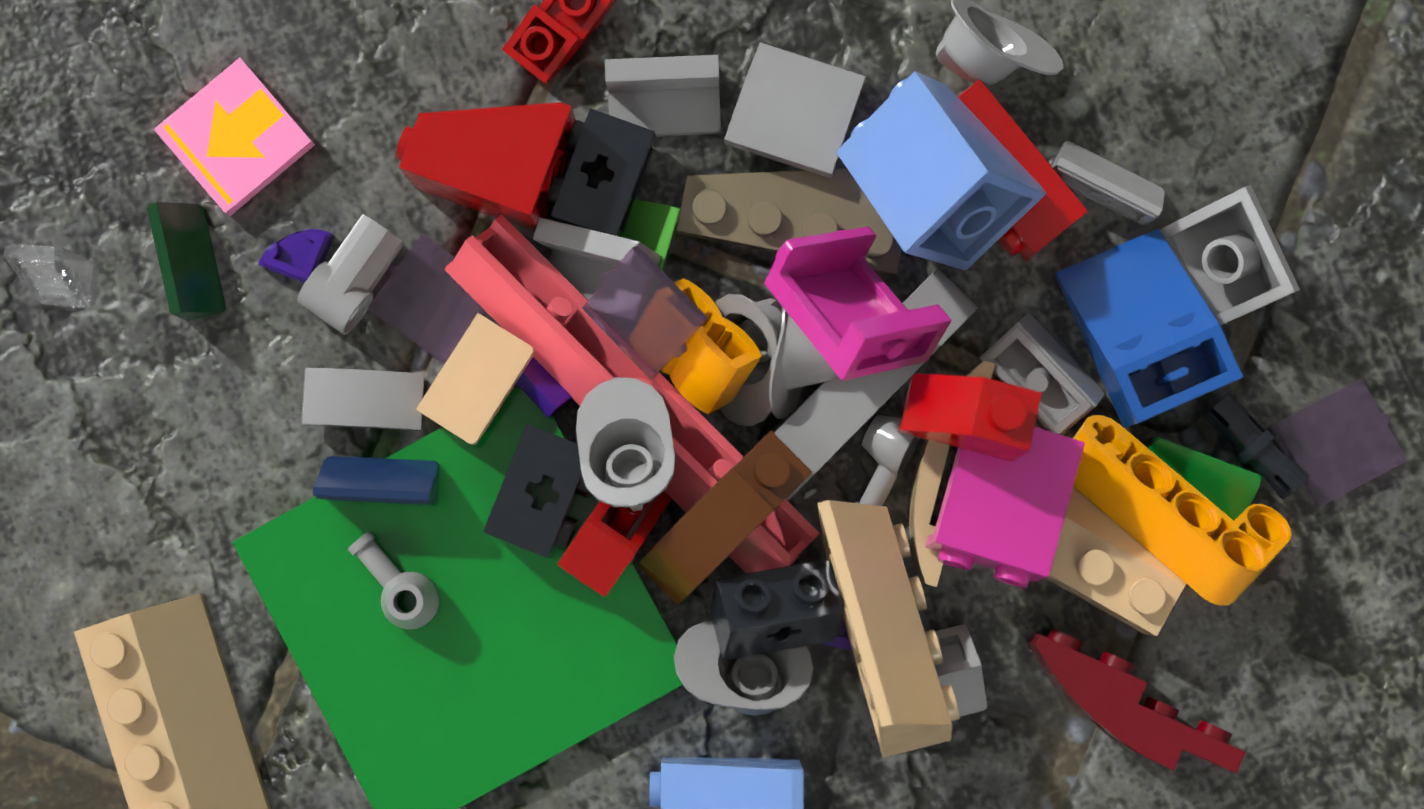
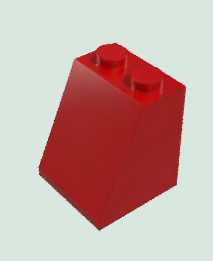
M562 102L419 113L414 128L406 126L399 139L396 159L401 160L398 168L418 190L495 218L502 214L510 223L535 232L539 217L547 219L551 206L546 205L552 182L557 173H564L570 157V153L566 152V146L571 130L576 122L572 106Z

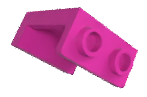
M870 227L839 230L832 233L796 237L787 240L778 250L776 260L764 282L842 381L928 362L952 321L939 304L912 310L905 308L866 260V255L876 239V234Z
M1034 427L1030 450L1013 462L958 448L934 533L928 536L925 548L939 552L937 560L943 564L963 570H972L973 563L995 570L994 579L1017 587L1027 588L1029 581L1035 582L1048 578L1085 442Z

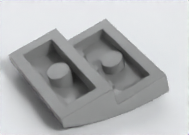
M760 42L724 138V144L831 179L839 157L836 151L843 145L866 76Z

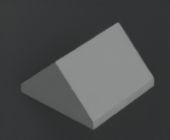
M1251 185L1245 186L1160 229V232L1220 326L1300 290Z

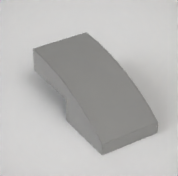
M305 368L301 425L419 431L421 430L422 413L417 411L416 408L423 399L424 373Z

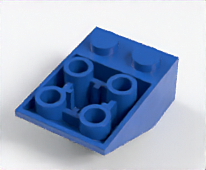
M1155 229L1054 274L1124 428L1140 423L1243 378L1220 324L1159 229Z

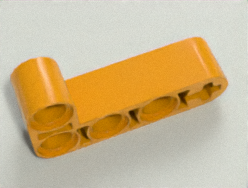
M1092 415L1085 420L1073 437L1075 440L1085 442L1073 486L1210 603L1219 606H1228L1234 603L1285 547L1292 536L1287 520L1279 512L1263 504H1253L1247 507L1235 520L1231 519L1123 426L1111 418L1103 415Z

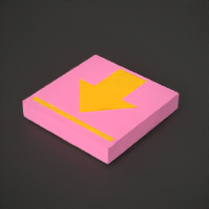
M238 58L154 129L228 216L234 214L315 146L241 58Z

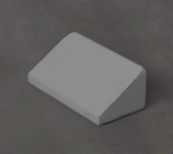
M1066 141L1062 145L1052 168L1069 189L1142 226L1150 224L1159 217L1163 209L1164 189L1070 141Z
M1029 313L1021 318L980 357L982 362L995 363L993 373L1001 382L1042 392L1036 419L1047 431L1063 435L1096 407L1105 395L1093 379Z

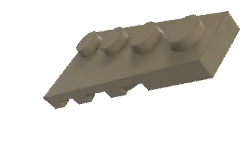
M847 168L834 169L831 179L805 170L687 176L676 229L677 234L777 254L780 247L787 240L796 237H808L839 230L870 227L876 234V239L866 255L867 262L877 274L891 277L897 276L902 248Z

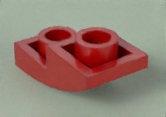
M543 0L540 6L535 4L532 6L502 50L542 82L548 84L584 44L617 0Z

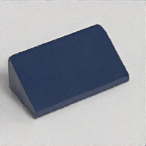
M330 456L324 460L313 486V496H316V499L333 501L434 505V502L437 503L439 464L435 461Z

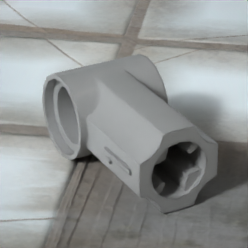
M362 214L329 263H321L308 277L298 294L297 303L343 335L348 334L367 312L374 296L372 290L388 270L405 243L389 230Z

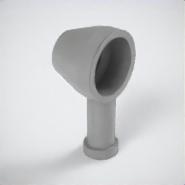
M878 414L870 424L864 436L862 447L873 457L878 466L860 502L856 501V503L883 506L897 477L903 472L914 454L921 438L899 432L902 417Z
M370 531L361 536L347 550L352 556L356 555L384 588L381 594V607L385 617L393 625L402 629H416L429 623L436 615L439 607V593L433 581L418 572L401 573L374 541L375 537ZM403 590L411 591L416 597L417 604L412 612H404L397 605V597Z

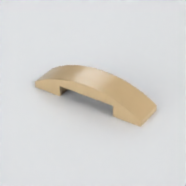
M983 361L967 376L991 379L995 363ZM925 439L912 482L909 505V531L914 565L921 584L937 587L943 563L937 560L939 552L927 549L925 545L928 536L933 534L936 526L929 524L950 445Z

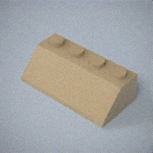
M1073 486L1050 574L1046 579L1138 632L1158 636L1186 583Z
M832 500L818 503L826 559L831 562L844 607V623L882 757L885 758L950 741L952 735L951 721L960 719L958 705L952 686L950 684L940 686L935 665L943 664L942 653L935 630L932 629L924 632L918 611L926 610L927 605L919 577L908 578L903 558L910 557L911 552L903 524L892 525L887 506Z
M203 593L131 612L74 631L129 809H271Z

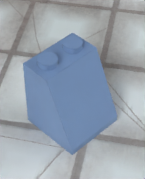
M916 71L907 79L899 82L892 89L890 97L868 119L859 123L853 129L851 137L836 151L905 253L965 271L1047 194L1041 185L946 84Z
M663 757L661 772H650V807H661V809H803V767L799 758Z

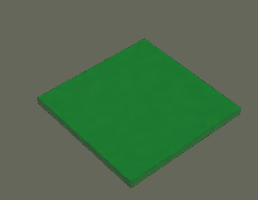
M519 386L511 390L477 444L471 445L442 427L385 458L437 462L439 464L437 503L434 502V505L333 501L316 499L315 496L232 541L373 809H459L683 685L676 674L674 663L677 642L632 560L606 597H604L557 565L564 555V551L556 548L553 558H546L483 532L526 424L566 439L554 416L552 415L548 418ZM548 477L544 485L534 484L531 494L538 498L536 509L542 511L543 506L547 502L556 504L559 500L560 493L552 489L553 478ZM591 493L587 498L580 495L577 496L570 516L578 519V523L570 544L600 502ZM370 531L375 537L374 541L401 573L418 572L433 581L439 593V607L436 615L429 623L416 629H402L393 625L385 617L381 607V594L384 588L356 555L352 556L347 550L361 536ZM403 590L397 597L398 607L404 612H412L417 604L415 595L411 591Z

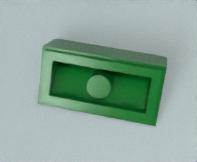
M1159 437L1148 438L1145 444L1147 448L1233 520L1250 506L1263 476Z

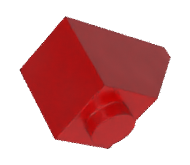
M914 373L911 376L899 432L1013 462L1030 450L1042 392L985 377Z
M663 491L652 501L644 503L640 511H632L630 507H614L600 501L557 565L576 577L583 584L606 597L672 498Z

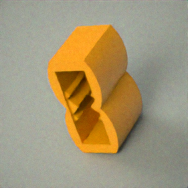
M684 278L658 290L631 336L640 353L655 368L670 375L679 393L694 407L706 414H710L734 400L762 357L757 345L748 334L733 322L722 317L715 302L702 289Z

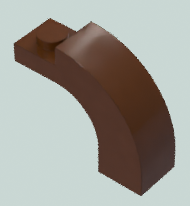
M771 430L662 537L640 561L638 567L678 606L812 471Z

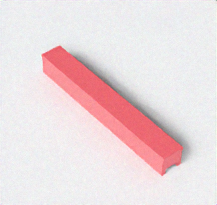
M502 214L493 221L487 230L476 238L472 235L465 240L454 260L444 269L503 329L534 348L535 354L533 357L572 396L571 398L579 406H581L585 396L598 384L614 378H636L651 385L663 397L669 413L675 453L674 475L664 491L686 513L743 458L718 430ZM785 499L728 556L746 574L788 567L800 557L799 554L820 533Z

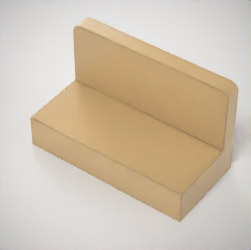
M477 313L416 410L471 445L477 444L534 356V348Z

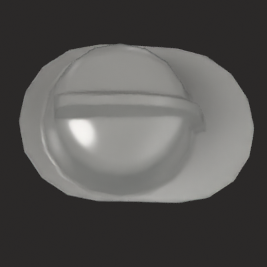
M951 0V6L956 15L937 47L936 57L942 65L961 78L973 83L980 79L985 85H993L1005 79L1021 66L1045 75H1057L1063 70V60L1057 51L1033 31L1016 22L991 13L971 0Z
M728 294L715 302L722 317L733 322L747 333L757 345L762 357L734 400L719 408V410L727 419L737 425L754 426L764 421L771 413L769 382L781 333L782 308L776 299L769 298L762 301H753L743 295Z
M784 308L782 312L781 333L769 382L771 412L778 419L786 418L793 411L804 386L829 381L836 375Z
M614 378L598 384L585 396L577 411L576 433L581 473L586 488L598 501L614 507H630L632 511H640L644 503L652 501L666 489L674 475L675 453L669 413L663 397L651 385L636 378Z
M703 621L690 627L678 640L674 653L676 674L684 687L702 701L718 706L732 707L739 713L753 716L768 714L775 709L785 708L799 700L810 686L813 673L811 655L806 646L723 661L713 621Z

